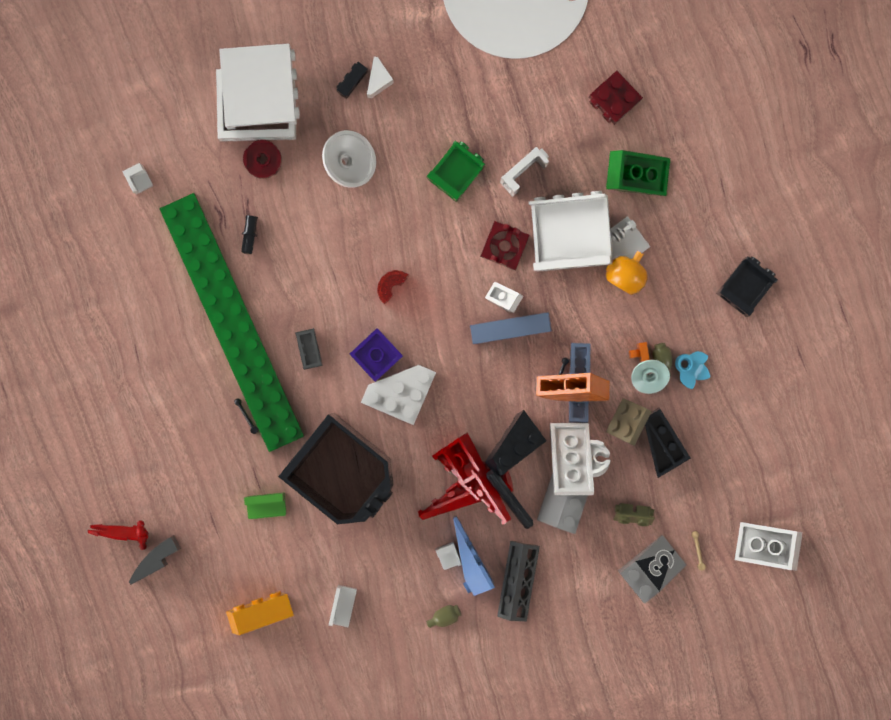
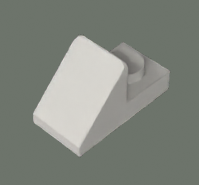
M494 282L485 298L504 310L514 313L523 296Z

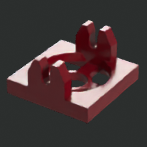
M494 221L480 257L516 271L530 235L516 227L513 228L508 224ZM507 231L504 239L499 241L493 238L499 232ZM513 234L519 241V248L514 247L510 241ZM502 241L510 243L508 251L500 249L499 244ZM491 244L497 246L499 250L498 257L492 253ZM510 251L516 253V256L512 259H503L504 255Z

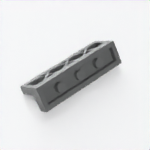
M510 541L497 617L509 621L527 622L540 546ZM528 549H532V555L528 559ZM528 568V576L524 578V571ZM525 588V594L521 597V590ZM521 606V616H517V611Z

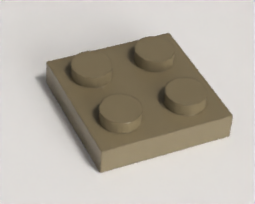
M623 398L606 433L635 446L652 411Z

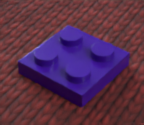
M378 328L349 353L375 382L403 357Z

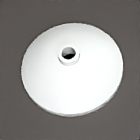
M344 130L332 135L324 145L322 154L323 164L328 175L336 183L344 187L355 188L362 186L372 178L376 168V156L373 147L364 136L354 131Z

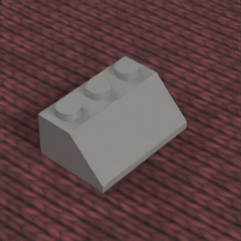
M552 473L537 520L575 534L588 495H554Z

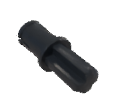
M246 215L241 252L244 254L253 253L254 239L257 237L255 232L258 217Z

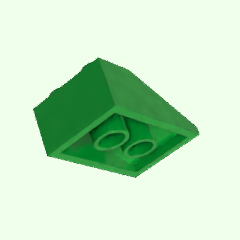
M625 150L610 151L606 189L666 196L671 158Z

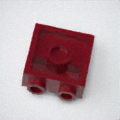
M617 70L588 97L590 104L596 110L599 108L604 113L602 115L608 123L612 122L614 125L643 99Z

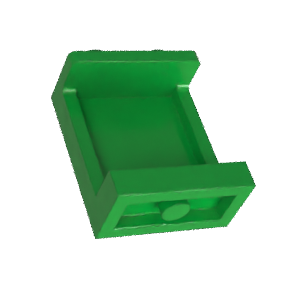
M454 141L451 148L436 167L426 176L427 180L455 202L460 199L485 167L484 159L477 153L473 155L469 152V147L462 141L459 143Z

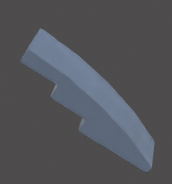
M549 312L470 325L473 344L552 331Z
M571 343L570 374L590 373V344ZM569 401V423H588L589 401Z

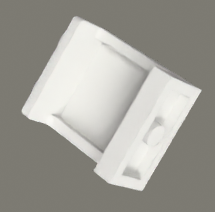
M535 147L501 177L500 183L513 197L520 189V186L514 180L534 162H538L545 169L549 163L547 159L549 158L548 154L542 148L539 150Z

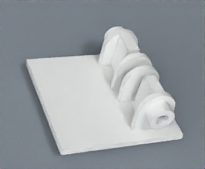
M628 216L610 229L613 259L618 256H627L632 259L637 251L643 253L650 247L636 228V223L630 220Z

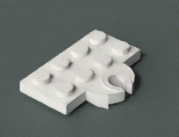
M550 423L554 495H594L593 477L604 474L609 468L611 461L599 462L596 460V457L608 458L610 456L609 450L604 445V442L590 440L589 423Z

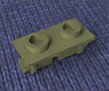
M620 503L615 505L616 514L613 520L621 524H629L631 522L637 523L639 526L652 525L655 519L653 517L654 509H651V507L637 505L636 512H633V505Z

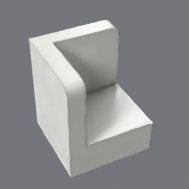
M140 163L122 171L131 190L135 194H139L153 186L144 166Z
M454 542L436 548L435 551L444 570L462 565Z

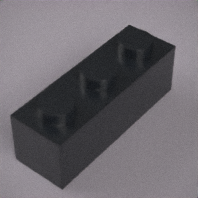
M360 62L353 64L350 73H347L344 76L343 82H340L336 87L337 92L346 99L368 72V68Z

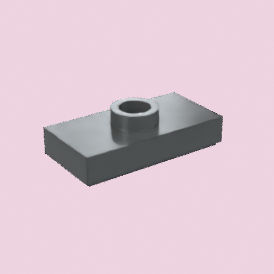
M315 329L295 332L303 369L323 366Z

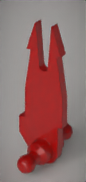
M139 520L137 526L133 525V527L98 524L90 525L91 529L96 530H88L89 534L97 537L103 536L116 540L138 541L141 550L147 548L146 542L149 538V533L144 528L145 523L142 520Z

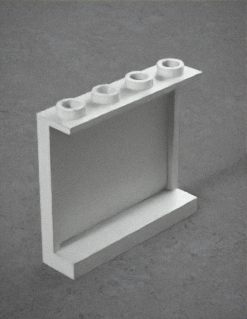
M290 44L219 49L224 119L227 129H235V127L292 122L297 124V119H300L299 107L295 105V100L298 99V89L294 88L297 72L296 68L293 69L292 61L296 59L295 50L291 49Z
M592 191L591 195L583 196V193H573L572 197L564 198V195H555L553 199L548 200L545 197H536L534 201L529 202L532 209L536 263H533L534 271L612 264L613 255L608 195L602 194V191Z

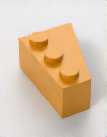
M281 591L270 594L269 598H257L252 600L250 604H240L226 611L232 633L236 635H242L294 616L288 595L286 593L281 594Z

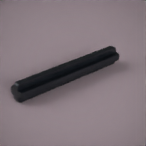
M494 469L486 473L487 479L525 529L534 525L532 518Z

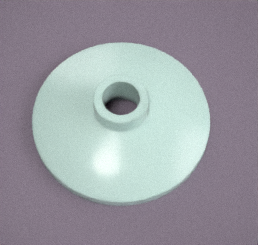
M658 360L641 362L634 368L631 375L632 384L635 389L645 394L661 391L670 379L667 366Z

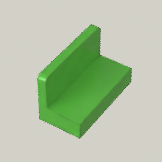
M284 492L244 497V503L247 505L248 519L285 516L287 514Z

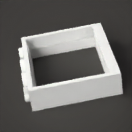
M216 69L217 132L220 141L296 140V124H293V122L289 123V129L225 131L221 69Z

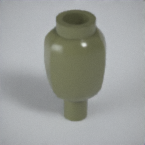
M665 343L655 344V349L652 352L653 359L664 363L670 373V368L673 364L670 348Z
M447 605L436 611L433 618L426 622L429 628L435 625L446 627L457 622L458 617L462 614L458 605Z

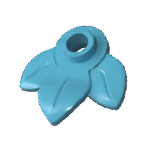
M697 351L690 355L682 354L676 358L675 367L680 372V381L684 386L693 389L696 380L710 378L709 370L704 365L708 355ZM683 360H686L688 363L685 368L681 366Z

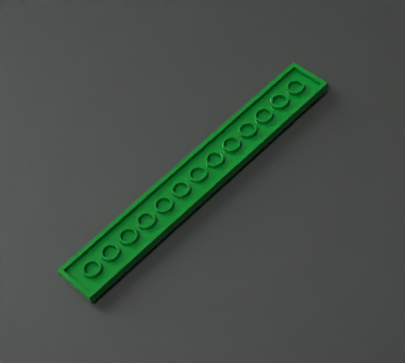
M192 193L159 208L268 451L271 452L304 437L303 431L196 194Z

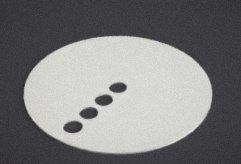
M443 0L451 22L469 43L491 55L511 59L534 57L550 51L561 44L579 24L588 0Z

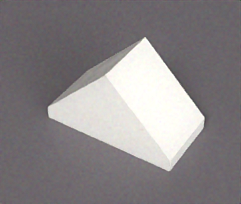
M378 57L373 59L367 91L368 98H373L394 83Z

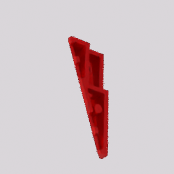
M468 432L432 455L434 460H439L445 466L444 469L447 472L451 471L458 478V482L475 499L481 500L487 505V510L490 513L494 512L502 520L501 523L503 525L511 520L500 495L486 477L488 471Z
M483 461V463H484V465H485L487 471H490V468H489V467L487 466V464ZM507 471L500 477L511 492H513L511 476ZM457 481L445 490L446 494L439 499H433L431 501L432 504L423 511L420 509L418 514L422 520L482 501L475 499Z

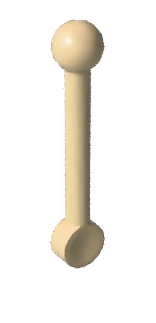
M694 531L692 532V537L695 540L699 560L698 569L703 571L706 565L702 561L698 541L699 533Z

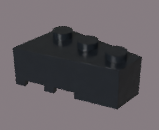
M657 408L652 411L645 424L656 475L659 478L691 459L661 409Z
M525 410L515 415L514 420L504 432L501 440L496 444L485 461L490 470L494 469L499 476L505 474L546 442V439Z

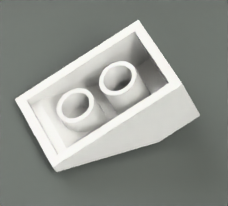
M740 522L735 560L797 571L803 532Z

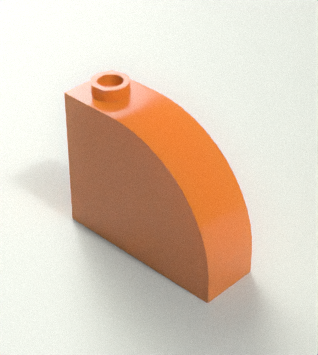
M592 373L537 376L536 396L541 398L575 402L609 400L610 381Z

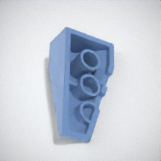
M456 515L453 517L464 579L466 581L463 585L468 593L472 592L476 596L495 588Z

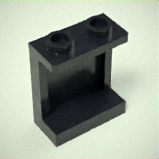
M747 256L740 262L716 294L745 317H749L754 312L756 305L778 279L775 278L776 274L768 268H762L756 258Z

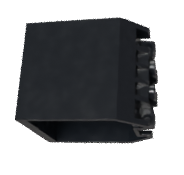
M335 413L326 416L278 476L337 525L366 522L369 517L373 518L377 514L383 503L393 493L391 491L393 487L391 458ZM334 425L384 464L385 478L358 512L343 514L295 475Z

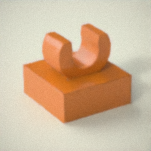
M647 342L637 343V349L629 351L630 358L639 357L640 362L650 360Z

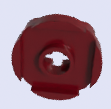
M256 140L244 151L243 163L251 175L256 178L266 179L278 173L282 164V156L277 146L272 142ZM261 154H264V156L268 158V160L265 161L264 164H261L260 161H257V158H260Z

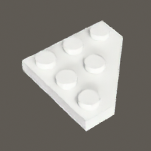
M417 365L369 384L361 403L414 425L436 372Z

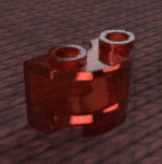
M393 270L381 277L377 293L384 305L393 297L392 288L396 285L402 286L408 279L409 274Z

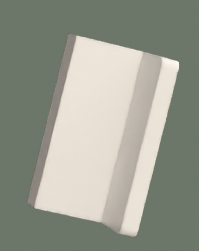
M338 585L329 626L335 624L349 627L357 589Z

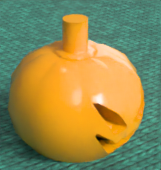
M637 251L632 259L627 256H618L613 259L612 264L606 268L607 281L630 295L639 293L645 287L648 280L646 269L639 263L644 254Z

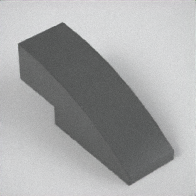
M174 535L160 543L141 561L129 580L130 585L168 565L165 557L181 549Z

